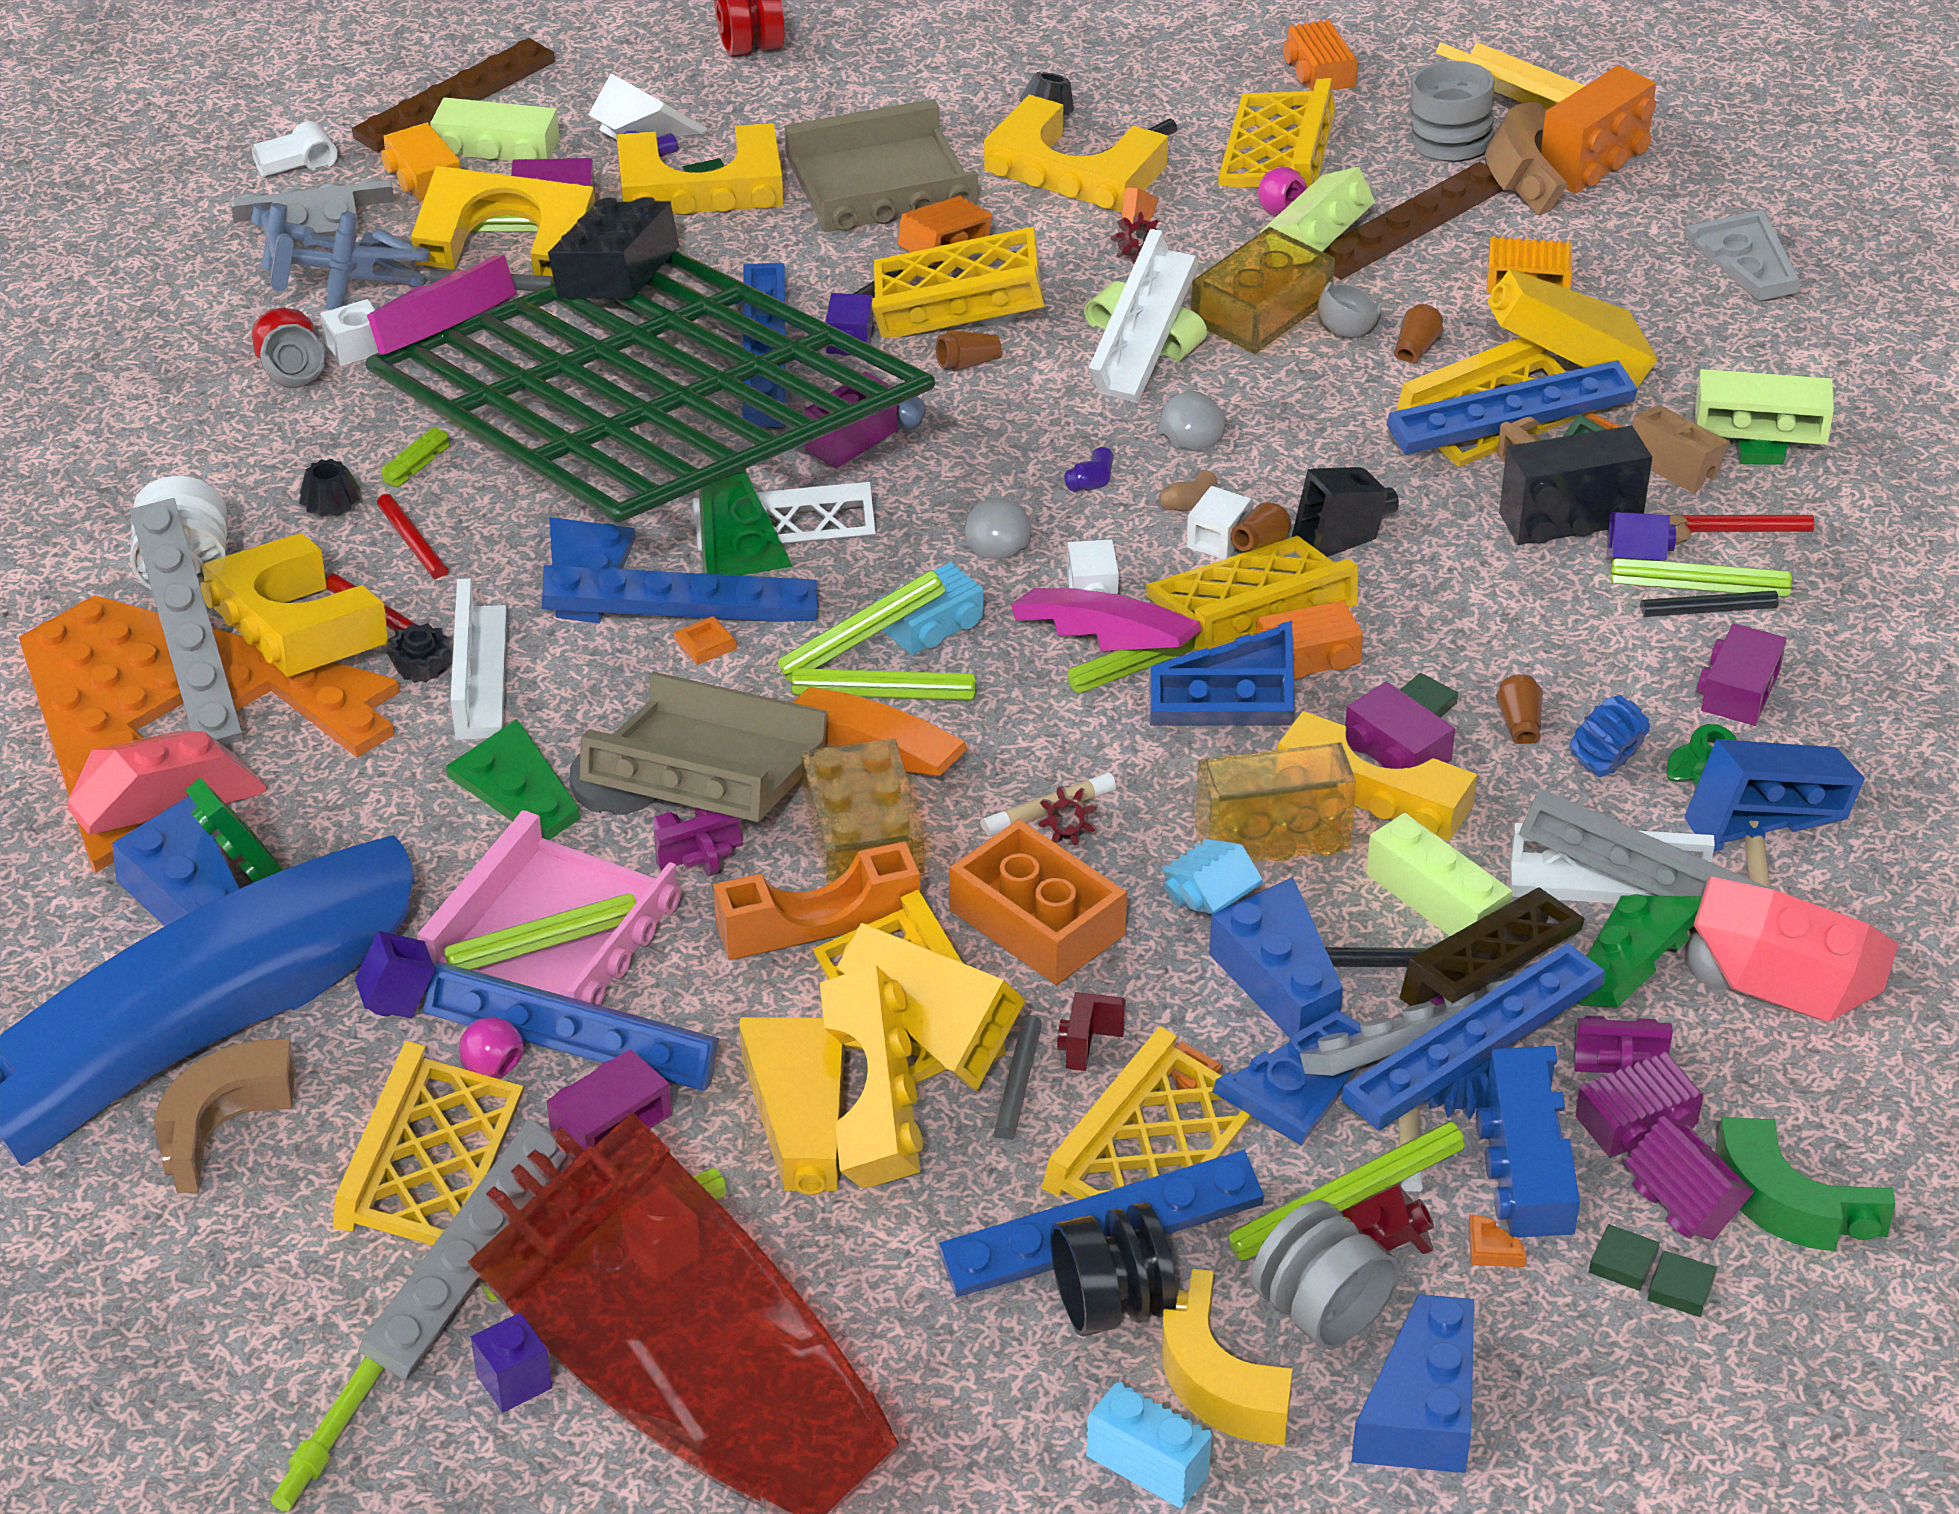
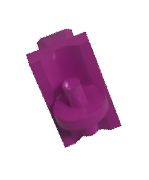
M695 808V818L681 822L678 815L672 812L655 816L653 819L657 865L662 871L669 862L676 864V866L684 864L685 868L700 864L707 876L719 873L718 858L731 855L733 848L743 846L740 833L742 818Z
M1588 1015L1584 1018H1578L1574 1050V1071L1616 1073L1619 1069L1625 1070L1629 1065L1633 1067L1637 1062L1642 1063L1646 1058L1651 1060L1655 1055L1660 1056L1664 1051L1670 1054L1673 1034L1672 1024L1659 1023L1656 1019L1638 1018L1636 1021L1606 1020L1604 1016Z

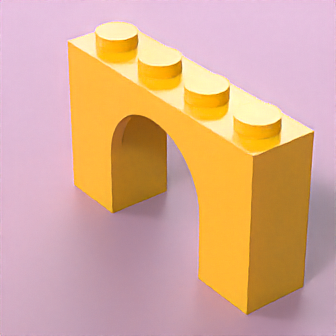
M1030 94L984 139L985 171L1122 212L1126 188L1138 187L1145 191L1167 167L1168 135L1134 125L1112 148L1099 154L1073 156L1052 150L1051 147L1063 135V104Z
M774 123L735 126L736 157L720 169L702 173L683 172L664 164L658 154L656 131L616 134L622 202H631L642 197H652L655 201H671L673 214L783 206L782 172Z
M436 166L411 234L412 245L428 249L430 256L429 260L425 262L415 260V264L455 270L465 240L475 226L493 217L512 215L530 220L539 227L530 252L533 275L553 276L548 252L577 223V220L593 206L595 202L594 187Z
M302 532L202 563L205 581L201 582L200 588L207 607L215 609L228 626H233L242 634L247 644L255 646L269 664L273 663L287 677L388 644L384 603L363 585L313 601L285 603L327 589L322 550Z

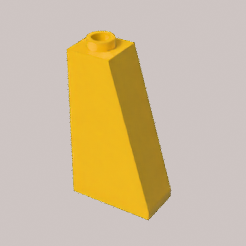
M1510 268L1500 283L1493 288L1490 298L1487 300L1491 311L1501 327L1584 368L1619 360L1637 388L1658 360L1630 311Z
M861 923L853 939L846 945L843 957L837 968L844 974L877 965L892 980H897L902 986L906 998V1008L901 1010L903 1027L906 1032L968 1088L977 1091L1026 1000L1001 978Z
M740 1017L741 1058L784 1191H798L806 1195H815L822 1191H837L839 1159L835 1122L841 1118L844 1045L824 1028L823 1018Z

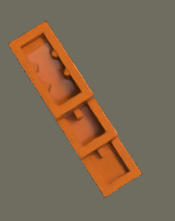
M809 687L792 702L826 710V744L838 749L863 751L867 764L876 768L940 776L968 749L965 741L923 719L886 704L852 694Z

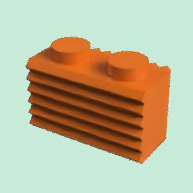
M1328 18L1324 22L1320 19L1317 23L1315 21H1312L1310 24L1305 22L1303 26L1298 23L1296 27L1291 25L1288 28V38L1283 42V55L1285 61L1292 63L1296 68L1297 78L1300 83H1306L1310 91L1314 90L1316 79L1332 78L1333 90L1356 87L1358 59Z
M961 195L910 210L901 216L897 244L908 252H914L989 236L992 214L990 211L986 212L985 208L980 209L979 205L975 206L973 202L969 203L968 199H963ZM942 261L931 263V265L935 266L936 263L940 265Z
M1345 600L1257 618L1256 634L1276 628L1278 624L1292 620L1293 679H1300L1308 674L1332 669L1344 670L1351 665L1361 663L1362 629H1359V624L1356 623L1355 617L1353 618L1352 612L1349 611V606H1346Z

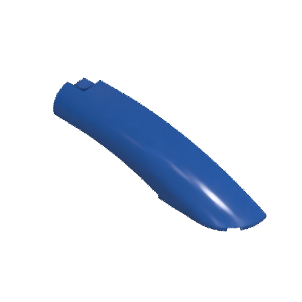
M392 835L355 845L298 864L231 892L129 946L61 990L0 1035V1144L20 1166H23L44 1154L107 1105L154 1074L235 1031L290 1008L294 1011L315 999L364 961L378 931L395 934L405 920L411 907L409 896L412 884H415V875L412 863L402 843Z

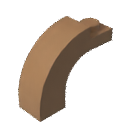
M1538 101L1521 103L1508 111L1487 145L1486 160L1493 177L1503 190L1515 189L1537 215H1543L1552 210L1568 183L1541 154L1546 110Z
M290 1038L255 1040L216 1051L182 1072L166 1090L157 1107L154 1126L160 1153L163 1154L165 1175H173L177 1193L199 1191L204 1146L212 1132L222 1123L246 1112L292 1109L296 1069Z

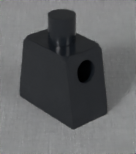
M1361 467L1308 469L1291 537L1299 536L1326 557L1375 540L1382 515L1392 514L1398 510V495L1393 488H1385L1366 469Z

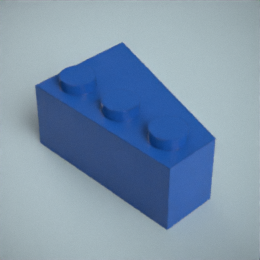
M1292 620L1278 624L1276 628L1252 636L1247 634L1236 638L1233 642L1209 650L1208 648L1201 649L1152 665L1150 668V726L1291 725L1294 714Z
M1716 739L1684 818L1694 834L1714 835V851L1724 849V842L1745 838L1746 835L1751 838L1762 836L1765 839V832L1789 827L1792 832L1848 819L1865 777L1837 747ZM1749 821H1758L1757 827L1753 828Z
M190 796L112 843L116 882L164 926L239 889L213 835H209L190 813L197 807Z
M1293 877L1211 915L1209 955L1289 1038L1333 1011L1339 1010L1341 1012L1343 986Z
M1555 1046L1492 1049L1485 1106L1477 1107L1476 1110L1479 1139H1488L1490 1146L1486 1147L1485 1150L1486 1173L1489 1179H1497L1499 1187L1495 1188L1494 1192L1496 1216L1498 1220H1507L1509 1233L1513 1238L1514 1236L1522 1238L1573 1235L1576 1230L1580 1199L1570 1139H1563L1557 1111H1564L1565 1109L1563 1092H1552L1551 1090L1554 1066L1558 1061Z
M1418 1294L1355 1423L1351 1463L1466 1473L1472 1420L1474 1299Z

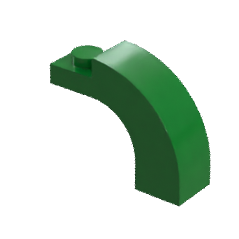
M1721 1117L1715 1152L1753 1189L1754 1193L1739 1210L1756 1225L1791 1243L1827 1251H1836L1839 1235H1851L1858 1240H1869L1877 1236L1888 1237L1895 1209L1893 1188L1834 1186L1813 1181L1794 1170L1784 1159L1779 1149L1775 1119Z

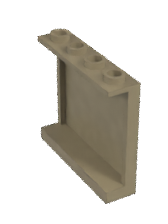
M935 99L784 125L786 157L824 232L847 230L852 227L901 219L902 214L910 210L922 208L960 195L963 199L967 198L969 203L978 204V174L976 171L965 172L940 129L939 105Z
M653 671L650 678V701L617 731L609 734L589 729L581 736L580 780L759 822L825 754L827 711Z

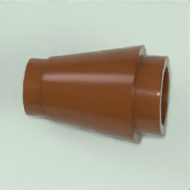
M1418 304L1405 313L1394 350V355L1397 359L1415 364L1442 334L1443 318L1436 308L1427 304Z
M948 330L946 334L939 335L936 341V357L940 367L952 368L954 372L999 359L1001 356V342L996 334L989 335Z
M1270 502L1260 503L1232 529L1231 541L1238 550L1247 551L1285 540L1291 528L1290 516L1286 509L1279 504Z
M1517 674L1504 679L1496 695L1497 703L1515 744L1537 743L1541 738L1543 690L1533 677L1524 674Z

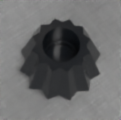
M1037 72L1033 75L1020 97V102L1030 94L1063 104V115H1069V113L1074 111L1071 82L1062 75Z
M321 459L316 463H311V467L305 469L300 489L299 504L306 507L307 513H317L321 517L329 514L338 516L342 511H350L352 505L360 501L358 493L361 489L342 461Z
M428 623L421 626L410 624L406 629H397L395 636L387 640L389 649L386 653L404 680H412L414 683L420 681L427 683L430 679L438 678L439 673L444 671L451 652L449 648L451 638L443 634L442 628H432Z

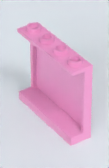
M522 810L417 933V939L425 941L433 963L438 961L446 963L444 948L447 945L622 894H633L637 903L616 928L472 970L601 1005L606 987L614 977L620 979L624 976L629 967L632 954L640 945L647 946L650 943L658 921L664 914L670 915L677 908L681 889L677 886L676 864L669 862L657 878L647 876L542 838L540 816Z

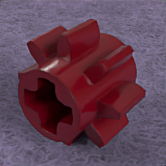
M1138 212L1134 215L1133 224L1126 217L1120 219L1117 223L1122 231L1111 236V240L1117 242L1120 249L1116 256L1118 258L1123 255L1132 256L1131 261L1135 264L1143 244L1139 246V241L1132 238L1131 234L1136 231L1137 238L1143 239V242H1145L1150 229L1157 230L1156 226L1159 221L1149 222L1144 220L1143 212Z
M1059 786L1056 791L1058 801L1054 803L1048 799L1041 800L1040 804L1049 812L1048 817L1041 820L1038 825L1039 827L1050 825L1055 831L1052 836L1054 843L1060 840L1062 835H1070L1071 842L1075 846L1080 842L1078 831L1081 828L1089 832L1096 830L1097 827L1087 820L1089 813L1094 812L1099 807L1098 804L1086 806L1084 801L1081 800L1085 793L1084 788H1080L1074 796H1067L1065 788ZM1071 803L1077 807L1074 815L1080 819L1079 824L1072 822L1067 827H1063L1060 824L1062 815L1056 811L1058 807L1064 809Z

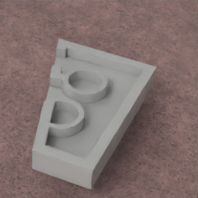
M1764 209L1685 226V237L1758 301L1800 292L1799 278Z

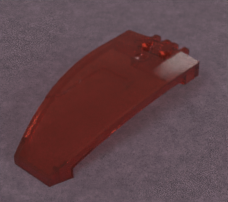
M633 1112L594 1147L590 1146L586 1150L563 1128L559 1127L552 1133L555 1144L564 1154H568L573 1162L560 1173L544 1153L534 1149L527 1158L535 1169L548 1181L549 1184L546 1187H543L522 1165L518 1164L513 1168L511 1173L514 1176V1181L532 1197L520 1210L515 1207L512 1200L502 1190H498L495 1186L486 1193L489 1200L508 1220L509 1224L467 1261L472 1273L512 1315L521 1312L547 1351L581 1385L622 1420L663 1450L714 1483L775 1514H832L899 1449V1443L872 1390L870 1392L867 1390L828 1331L769 1257L711 1194L671 1155L670 1149Z

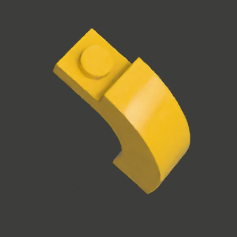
M1192 1269L1189 1291L1178 1290L1176 1310L1164 1309L1161 1354L1165 1375L1171 1388L1187 1409L1215 1429L1248 1441L1285 1446L1293 1368L1245 1362L1223 1350L1215 1341L1209 1329L1214 1271Z

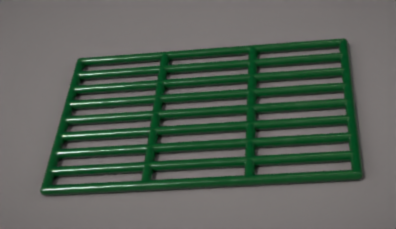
M678 250L665 263L722 291L707 297L656 272L646 284L686 304V306L671 311L638 293L634 298H611L651 319L639 325H634L585 298H558L555 284L483 311L461 323L387 354H373L365 361V366L370 372L615 522H623L928 392L935 386L933 375ZM555 301L615 334L598 340L539 307ZM744 301L810 335L795 341L729 308V306ZM519 315L579 349L562 355L503 321ZM708 315L774 350L758 356L692 321ZM483 329L540 361L542 364L525 370L467 337V335ZM673 330L738 365L721 371L660 339L657 335ZM448 344L505 378L487 385L430 350ZM637 345L701 380L683 386L620 352V350ZM832 345L905 382L889 388L817 351ZM410 358L466 391L467 394L449 400L396 368L393 364ZM599 359L663 394V396L646 402L585 368L583 365ZM796 360L867 396V398L852 404L780 366ZM563 374L626 411L609 418L546 382V380ZM759 375L830 412V414L814 420L743 381ZM525 389L586 424L588 427L569 433L508 396ZM723 391L787 425L792 430L775 436L705 397ZM489 405L548 440L549 443L530 449L469 411ZM685 406L754 444V446L736 452L673 417L668 412ZM648 422L716 462L698 469L633 432L630 428ZM610 438L677 478L659 486L591 446V444ZM571 454L638 495L618 502L552 461Z

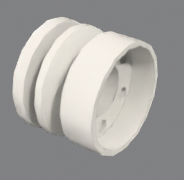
M186 476L163 477L147 484L136 495L132 508L175 498L200 585L201 582L205 581L202 563L227 556L228 515L226 503L214 487L200 479ZM131 518L130 562L132 572L142 585L151 589Z

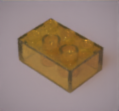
M1268 227L1192 280L1191 311L1203 319L1208 331L1256 354L1318 309L1320 294L1327 283H1333L1335 258L1272 227Z
M896 738L801 752L803 794L826 884L832 883L846 872L858 851L903 841L907 843L920 876H924V835Z
M1342 742L1198 760L1195 830L1199 843L1202 845L1205 838L1241 844L1252 862L1264 860L1285 861L1296 856L1312 854L1333 855L1339 851L1350 850L1356 780Z

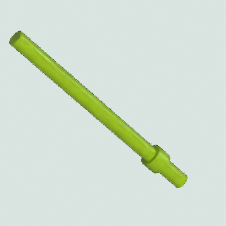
M364 1357L311 1438L302 1441L289 1459L290 1469L270 1498L271 1503L276 1508L282 1511H290L310 1479H318L330 1461L329 1450L384 1367L368 1357Z

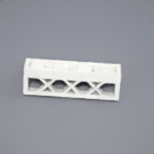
M1150 229L1089 366L1099 393L1134 403H1139L1199 266L1195 255L1169 250L1163 232L1160 230Z
M870 482L757 492L768 515H772L780 522L775 530L782 544L874 536L876 534ZM693 498L692 510L696 527L698 552H702L699 498ZM863 507L865 526L847 528L833 516L839 509ZM816 511L824 518L814 531L802 532L789 521L795 513ZM828 522L837 528L823 530V528L828 524ZM784 526L788 528L791 532H793L787 534H779V532L784 528Z
M471 578L457 579L451 682V708L456 740L489 738L503 728L507 608L506 605L474 606Z
M1515 823L1510 856V889L1513 890L1512 897H1521L1538 887L1558 900L1617 903L1621 895L1641 894L1644 896H1659L1551 848L1543 853L1523 852L1524 841L1533 840L1519 835L1523 823ZM1640 831L1684 851L1701 852L1700 858L1712 862L1715 846L1714 835Z

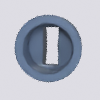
M916 396L897 404L898 429L902 430L904 426L913 429L921 423L926 413V405L919 397Z

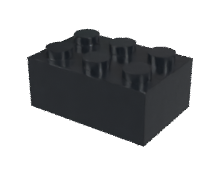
M611 197L595 201L593 206L577 220V223L548 252L557 297L634 298L680 246L671 201H655L652 197H642L631 202H618L616 198Z
M1633 425L1507 446L1499 514L1517 545L1534 542L1545 543L1552 539L1575 535L1586 536L1593 532L1609 530L1610 512L1644 514L1653 457Z

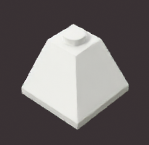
M610 74L589 113L590 116L602 122L599 130L616 140V134H623L626 131H637L640 133L656 131L657 138L672 133L674 136L701 134L707 130L705 126L613 74Z

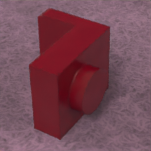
M1075 992L1070 1020L1061 1019L1058 1030L1057 1050L1066 1051V1069L1086 1071L1093 1034L1124 1037L1126 1000L1124 998Z
M1399 1184L1342 1211L1343 1217L1349 1218L1355 1224L1360 1234L1372 1237L1387 1251L1409 1241L1422 1254L1433 1251L1428 1231L1434 1228V1223L1426 1205L1421 1199L1413 1201Z

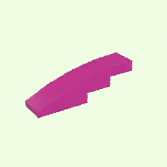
M505 255L491 256L468 270L455 271L431 285L417 286L367 314L379 355L387 354L461 323L516 294V290Z
M1033 588L1011 603L1015 621L1054 619L1058 636L1097 634L1101 651L1180 647L1201 631L1199 621L1159 605L1112 593L1076 588Z

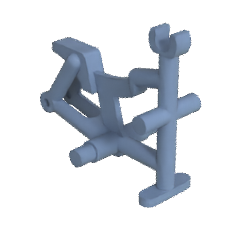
M258 203L253 205L251 221L256 225L263 226L266 237L261 267L271 271L270 284L276 291H282L287 287L291 264L330 269L326 289L328 292L326 309L328 310L343 306L349 280L400 282L411 286H424L425 275L394 260H416L422 262L429 260L430 251L426 248L413 246L411 239L407 237L395 236L383 229H377L373 232H365L361 241L355 242L358 216L354 213L342 212L339 228L336 229L335 238L316 234L314 229L309 226L286 222L287 206L284 204L272 203L270 210L263 209ZM293 240L303 242L302 244L306 247L313 244L331 248L333 252L294 247ZM375 262L390 271L373 270V264Z

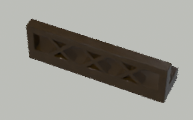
M1538 887L1410 958L1399 998L1410 1006L1426 1003L1438 995L1443 996L1451 1003H1455L1581 931L1585 918ZM1551 916L1559 924L1547 923L1548 917Z

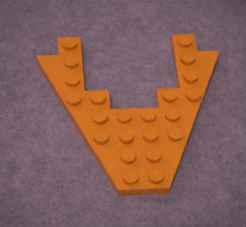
M94 595L19 636L24 659L68 797H70L93 749L143 739L142 736L135 732L136 730L183 704L158 612ZM212 628L236 711L272 691L355 757L361 756L394 736L393 724L373 710L376 706L400 693L399 683L394 678L337 662H331L287 677L273 663L269 664L255 646L247 644L243 636ZM76 820L91 869L96 873L114 862L112 843L146 822L89 835Z

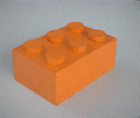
M1617 65L1545 111L1541 154L1568 183L1565 188L1566 190L1577 194L1587 186H1594L1602 176L1611 170H1619L1625 161L1636 154L1641 155L1647 150L1651 142L1650 126L1652 114L1656 107L1654 97L1657 82Z
M1021 819L1016 820L949 867V910L1055 985H1058L1126 935L1127 891Z

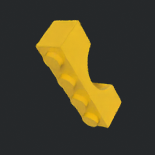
M1306 711L1301 712L1277 747L1275 776L1284 779L1290 785L1309 788L1327 795L1338 803L1346 802L1372 812V814L1381 819L1394 820L1401 814L1406 813L1436 836L1448 841L1452 839L1474 806L1477 782L1476 773L1434 758L1421 765L1405 769H1390L1372 765L1359 758L1350 749L1346 741V726Z
M877 965L820 982L824 1028L846 1048L863 1050L868 1063L867 1080L860 1098L847 1114L835 1122L840 1172L860 1188L874 1187L920 1173L918 1152L923 1149V1139L920 1129L914 1121L912 1104L917 1102V1090L908 1071L907 1057L911 1055L912 1047L902 1021L901 1010L906 1008V998L902 986L897 980H892Z

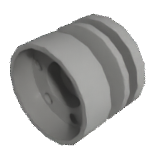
M1445 61L1423 67L1413 75L1411 81V106L1414 112L1411 118V125L1413 127L1411 141L1418 152L1437 160L1456 161L1470 159L1486 151L1487 145L1494 135L1492 127L1494 115L1491 111L1494 104V78L1489 70L1481 65L1467 61Z
M1318 1199L1305 1203L1288 1214L1269 1234L1259 1249L1253 1263L1251 1284L1261 1297L1272 1302L1276 1310L1280 1313L1291 1315L1295 1326L1320 1348L1333 1350L1343 1345L1377 1319L1391 1299L1398 1282L1400 1266L1390 1252L1372 1237L1360 1234L1355 1224L1349 1218L1342 1217L1339 1210L1331 1203Z

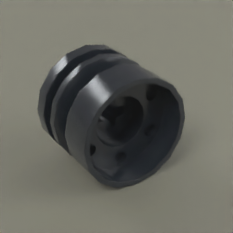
M1142 1201L1130 1204L1126 1214L1119 1208L1109 1209L1105 1216V1236L1095 1218L1090 1215L1053 1223L1050 1230V1247L1056 1283L1070 1321L1078 1335L1084 1337L1116 1329L1121 1321V1303L1131 1320L1137 1323L1146 1321L1150 1312L1153 1316L1160 1318L1163 1317L1164 1309L1175 1310L1177 1292L1172 1255L1161 1224L1149 1203Z

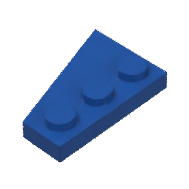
M549 517L553 566L623 569L636 539L635 528ZM555 610L556 618L599 624L604 614L602 612Z
M1335 1010L1292 1035L1289 1043L1270 1054L1264 1051L1252 1058L1250 1065L1235 1074L1228 1072L1215 1081L1212 1092L1302 1146L1342 1094L1343 1086L1352 1081L1363 1065L1333 1076L1305 1074L1300 1053L1319 1047L1317 1040L1321 1037L1341 1032H1347L1349 1036L1360 1033L1361 1023L1339 1010Z

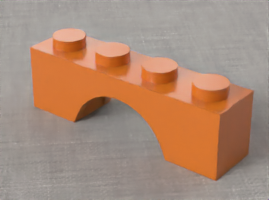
M906 841L858 851L852 864L843 875L832 883L812 891L787 892L772 886L762 873L713 884L716 928L729 960L847 934L858 929L861 923L867 925L903 909L900 897L915 890L920 891V872Z

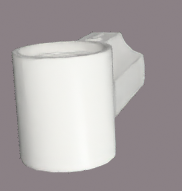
M313 121L299 124L292 134L253 144L252 148L253 160L262 177L303 166L314 171L316 167L332 166L337 159L336 146L322 126Z

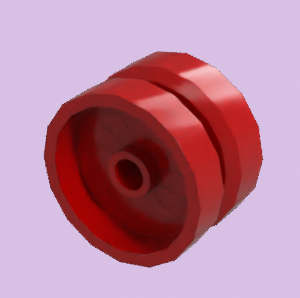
M714 0L719 35L729 57L749 54L753 41L763 52L782 49L785 30L781 0Z

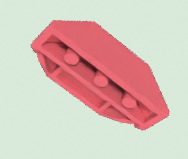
M175 731L93 749L69 797L67 809L85 831L91 835L149 821L188 797L189 795L185 790L200 777L225 803L258 796L266 792V785L242 759L205 731Z
M1712 876L1708 877L1694 922V927L1700 937H1703L1713 959L1731 989L1825 1022L1836 1019L1884 992L1899 945L1872 925L1773 889Z

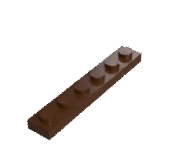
M531 38L521 40L516 45L498 54L489 56L486 60L475 66L462 70L457 75L439 84L430 86L427 90L410 99L403 100L398 105L378 115L369 117L366 121L352 127L353 138L379 153L385 150L384 135L427 122L431 126L430 123L443 97L480 101L554 63V51Z
M1479 161L1335 239L1312 260V263L1342 280L1504 190L1493 177L1488 165Z

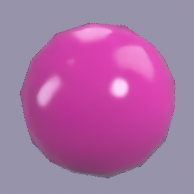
M1276 167L1266 172L1260 180L1257 190L1260 205L1267 213L1277 217L1307 189L1305 179L1298 171L1290 167Z
M493 1016L478 1019L469 1025L460 1038L459 1052L461 1064L466 1070L502 1079L519 1063L524 1053L522 1035L511 1022Z

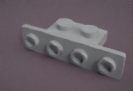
M367 178L357 184L342 185L339 183H328L318 189L310 190L288 188L278 194L263 196L258 193H248L242 195L239 199H232L230 202L234 222L251 220L255 203L260 204L266 210H270L272 203H280L287 206L286 222L309 226L314 229L316 234L332 237L336 235V229L339 228L342 212L356 214L355 207L394 202L392 180ZM358 221L356 223V233H359Z

